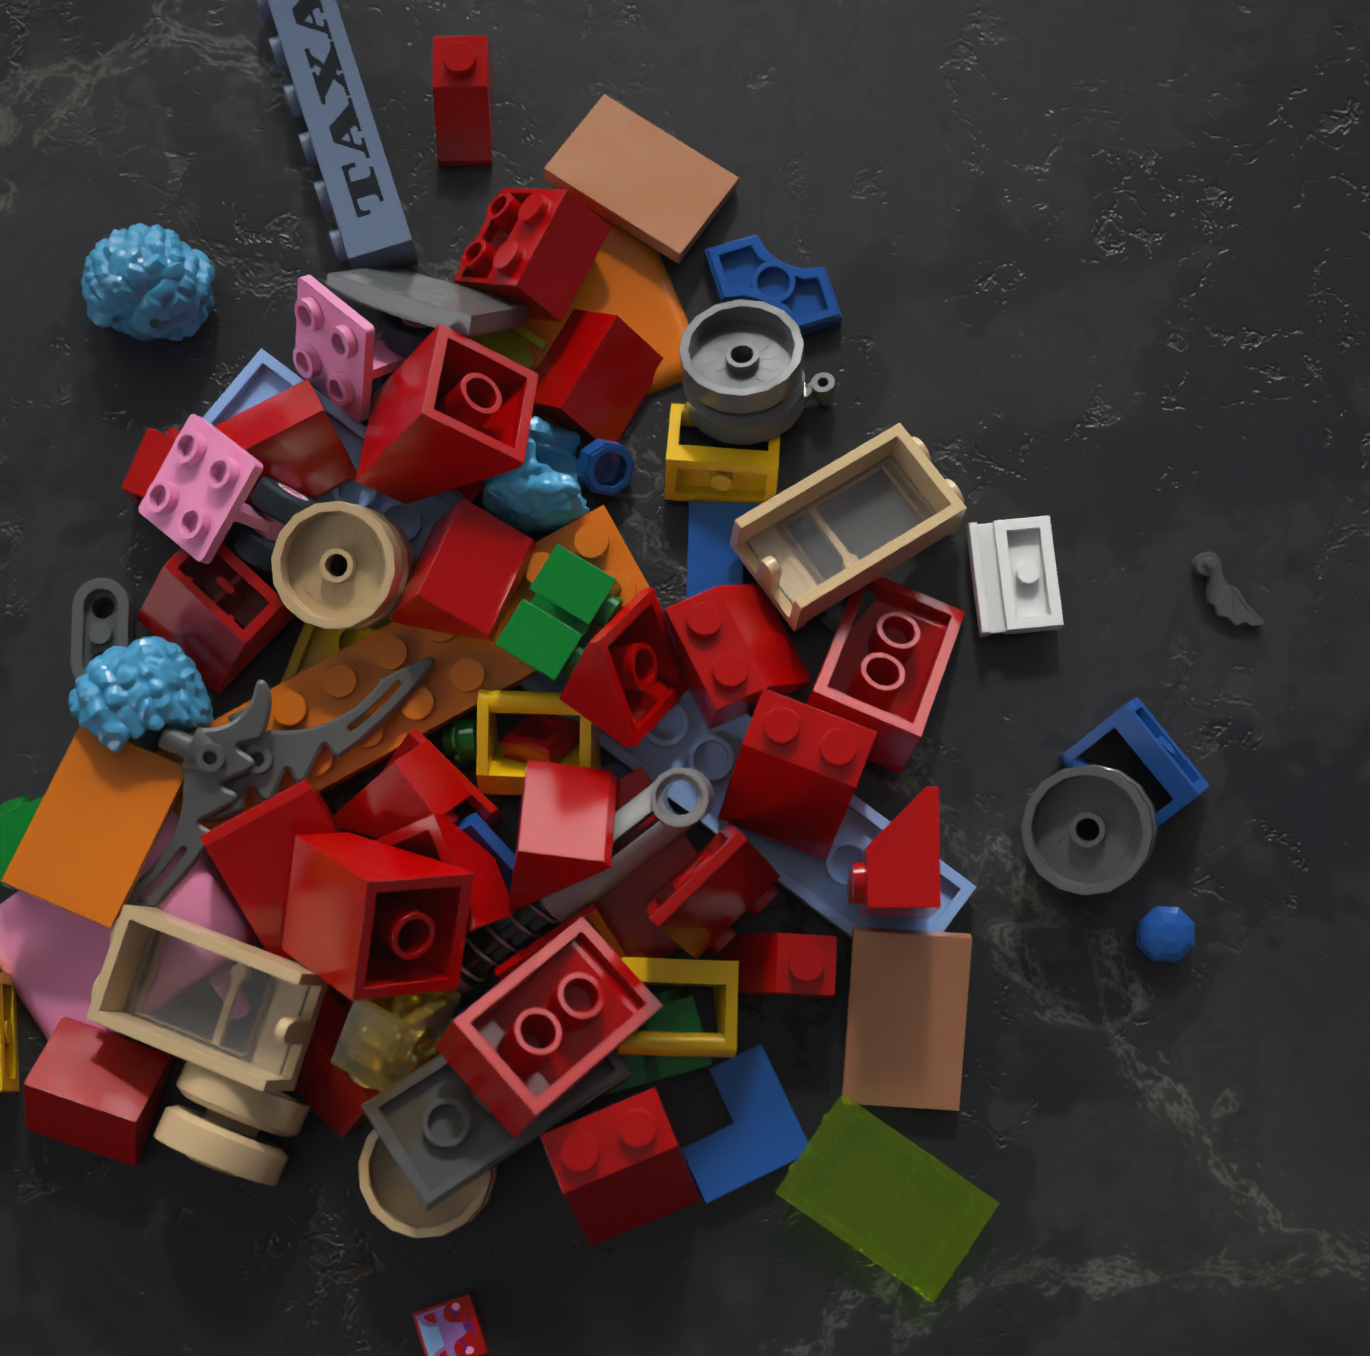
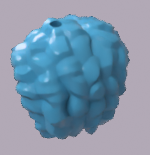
M143 223L131 225L128 230L124 228L120 230L114 229L108 239L103 238L97 242L95 249L86 256L84 275L81 279L82 295L87 302V315L94 325L102 328L111 325L114 330L129 334L131 337L142 341H152L155 338L181 341L184 336H193L199 330L200 325L206 321L208 313L212 311L214 299L211 283L214 280L215 268L210 264L205 253L198 249H191L185 242L180 241L179 235L174 230L164 229L158 224L148 227Z
M538 416L531 417L524 463L518 469L480 480L484 484L482 496L484 509L489 514L524 533L533 531L543 533L546 530H557L588 514L590 509L586 507L587 500L582 497L581 487L584 484L576 472L579 458L575 454L577 453V446L580 444L578 432L567 430L564 426L555 427L551 422L542 421Z
M158 636L142 637L134 640L127 648L113 646L105 650L102 655L93 658L88 663L85 673L75 680L76 688L69 693L68 704L72 717L78 720L81 728L88 729L91 735L98 736V742L106 745L113 753L123 751L125 743L130 737H141L147 729L158 731L167 724L170 727L190 734L199 727H209L214 720L210 697L207 695L202 676L196 669L195 661L184 654V650L176 643L168 642Z

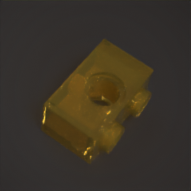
M445 990L353 1001L330 1063L348 1072L350 1078L357 1084L383 1092L438 1055V1051L434 1046L449 1027L461 993L455 990Z

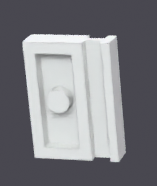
M1050 515L995 520L993 523L977 524V522L968 523L966 532L979 637L998 633L1006 635L1060 630L1064 622Z

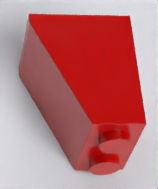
M439 324L374 393L355 481L403 504H408L518 469L525 459L539 374Z
M763 688L741 744L718 820L826 861L860 779L877 731Z
M307 779L199 836L265 950L298 964L301 963L282 950L295 835L343 833L342 828L338 827L332 819L334 813L326 798Z
M349 832L295 835L282 950L352 1001L458 989L474 873L467 869Z
M656 1088L647 1090L540 1135L562 1193L591 1247L701 1201Z

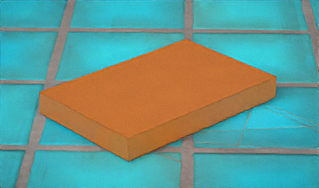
M79 726L1 881L10 887L111 930L115 921L120 917L123 905L127 904L184 787L182 765L130 742L125 743V749L120 753H113L106 745L98 742V736L91 735L88 729Z

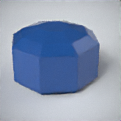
M597 438L580 451L576 472L584 486L590 491L614 496L630 485L635 462L626 446L615 441Z
M1156 906L1137 922L1136 945L1152 962H1177L1195 946V923L1179 907Z

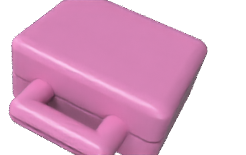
M172 810L140 877L157 862L172 839L179 820L174 810ZM185 846L180 848L163 872L140 894L139 899L141 901H144L174 870L187 851ZM202 854L182 881L157 906V908L164 910L163 912L255 947L259 941L258 936L210 855ZM19 890L0 904V968L3 972L11 974L14 990L47 1041H49L63 1017H68L126 1037L122 1033L86 1019L92 1001V986L96 978L101 974L111 944V930ZM169 935L143 1013L152 1017L157 1016L208 980L226 1003L233 982L232 972L228 966L235 961ZM242 989L231 1020L243 1018L250 1013L251 1005Z

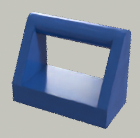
M1138 697L1123 705L1058 757L1065 768L1092 765L1083 753L1116 728L1173 798V800L1156 812L1158 826L1210 786Z

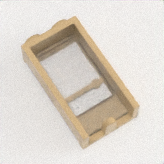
M899 422L735 519L729 545L795 632L806 625L808 620L947 535L952 536L957 533L967 507L957 485L950 479H944L932 464L930 454L924 443L915 436L911 437Z
M124 904L120 917L115 921L111 929V944L101 974H99L92 986V1001L86 1019L259 1091H294L328 983L301 964L163 912L164 910L157 907Z

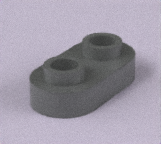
M95 578L89 580L74 595L72 602L70 665L76 679L85 673L86 666L93 658L102 655L105 650L113 646L127 648L133 641V600L130 594L112 579ZM106 602H113L115 607L113 614L108 618L100 619L98 617L99 607Z

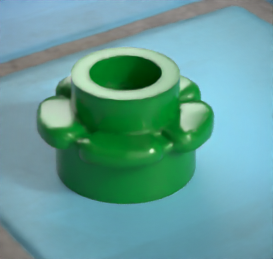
M465 716L453 719L454 726H446L444 728L443 748L448 760H455L460 769H467L473 763H476L477 717L465 718Z

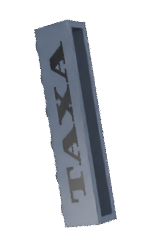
M257 0L264 23L275 22L278 36L269 38V42L278 69L289 68L293 83L285 85L284 90L293 117L296 118L304 115L308 132L299 134L306 160L309 166L319 163L324 180L314 182V186L324 215L334 212L339 229L329 231L339 264L349 261L352 269L355 270L385 265L398 267L417 261L418 257L336 0Z

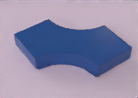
M757 234L705 249L704 257L720 303L738 299L764 301L784 310L798 324L801 335L841 324L842 314L825 267L804 269L787 265L776 259L766 250Z

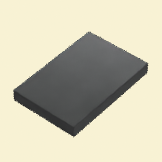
M391 265L327 273L326 288L341 300L434 328L442 324L467 338L519 328L522 325H526L529 305Z

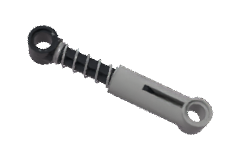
M675 768L660 774L650 786L615 812L612 846L653 814L660 821L619 853H616L612 848L610 869L517 910L515 909L516 914L496 921L491 925L484 926L485 929L471 940L469 937H465L467 943L464 945L458 989L441 991L442 1000L437 1009L425 1007L420 1002L418 994L394 996L395 1006L400 1016L408 1023L418 1027L432 1026L452 1016L456 1012L455 1009H458L461 1003L469 997L468 993L474 989L476 981H485L487 971L494 966L498 967L504 963L505 957L512 952L519 953L522 951L523 943L531 937L540 938L542 929L550 922L554 924L559 923V921L564 923L590 904H594L695 824L704 820L711 812L714 803V791L709 779L700 771L691 768ZM679 780L689 782L697 792L696 806L687 814L675 812L668 803L669 789Z

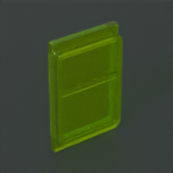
M843 1093L829 1113L823 1116L821 1125L796 1162L790 1165L789 1172L775 1191L780 1197L932 1303L962 1259L968 1255L970 1247L1000 1204Z

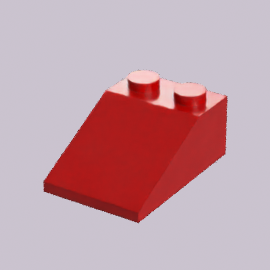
M878 577L850 595L805 704L877 731L867 760L901 774L922 736L965 611L885 577ZM867 587L878 598L851 627Z
M727 823L645 906L649 919L692 957L698 959L705 951L713 957L736 935L737 932L731 925L746 910L754 916L777 895L779 891L773 884L781 875L738 829Z
M582 916L454 1019L434 1047L514 1139H517L658 1012L663 1005Z

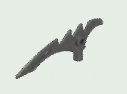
M426 657L383 677L363 701L342 716L327 723L301 730H267L261 740L241 744L239 746L240 750L255 761L254 768L223 784L225 788L237 794L238 799L236 803L201 822L224 819L243 811L247 791L250 787L256 791L263 801L275 796L286 770L291 771L297 783L308 779L324 746H327L335 757H343L380 727L406 701L434 667L435 659L433 657ZM396 682H401V687L370 718L353 731L348 730L349 725L373 707ZM245 709L228 717L229 722L236 719Z
M264 680L256 682L253 697L244 712L227 724L213 728L199 727L194 736L170 726L165 728L158 747L184 757L181 767L184 782L181 813L168 846L157 862L138 879L126 905L156 908L182 881L206 850L199 836L210 830L204 827L201 821L236 803L238 799L237 794L225 788L223 784L251 771L255 766L253 758L240 750L239 746L261 740L265 735L271 714L272 697L270 688ZM185 846L187 851L174 870L144 901H141L139 899L140 894L163 872L180 848Z

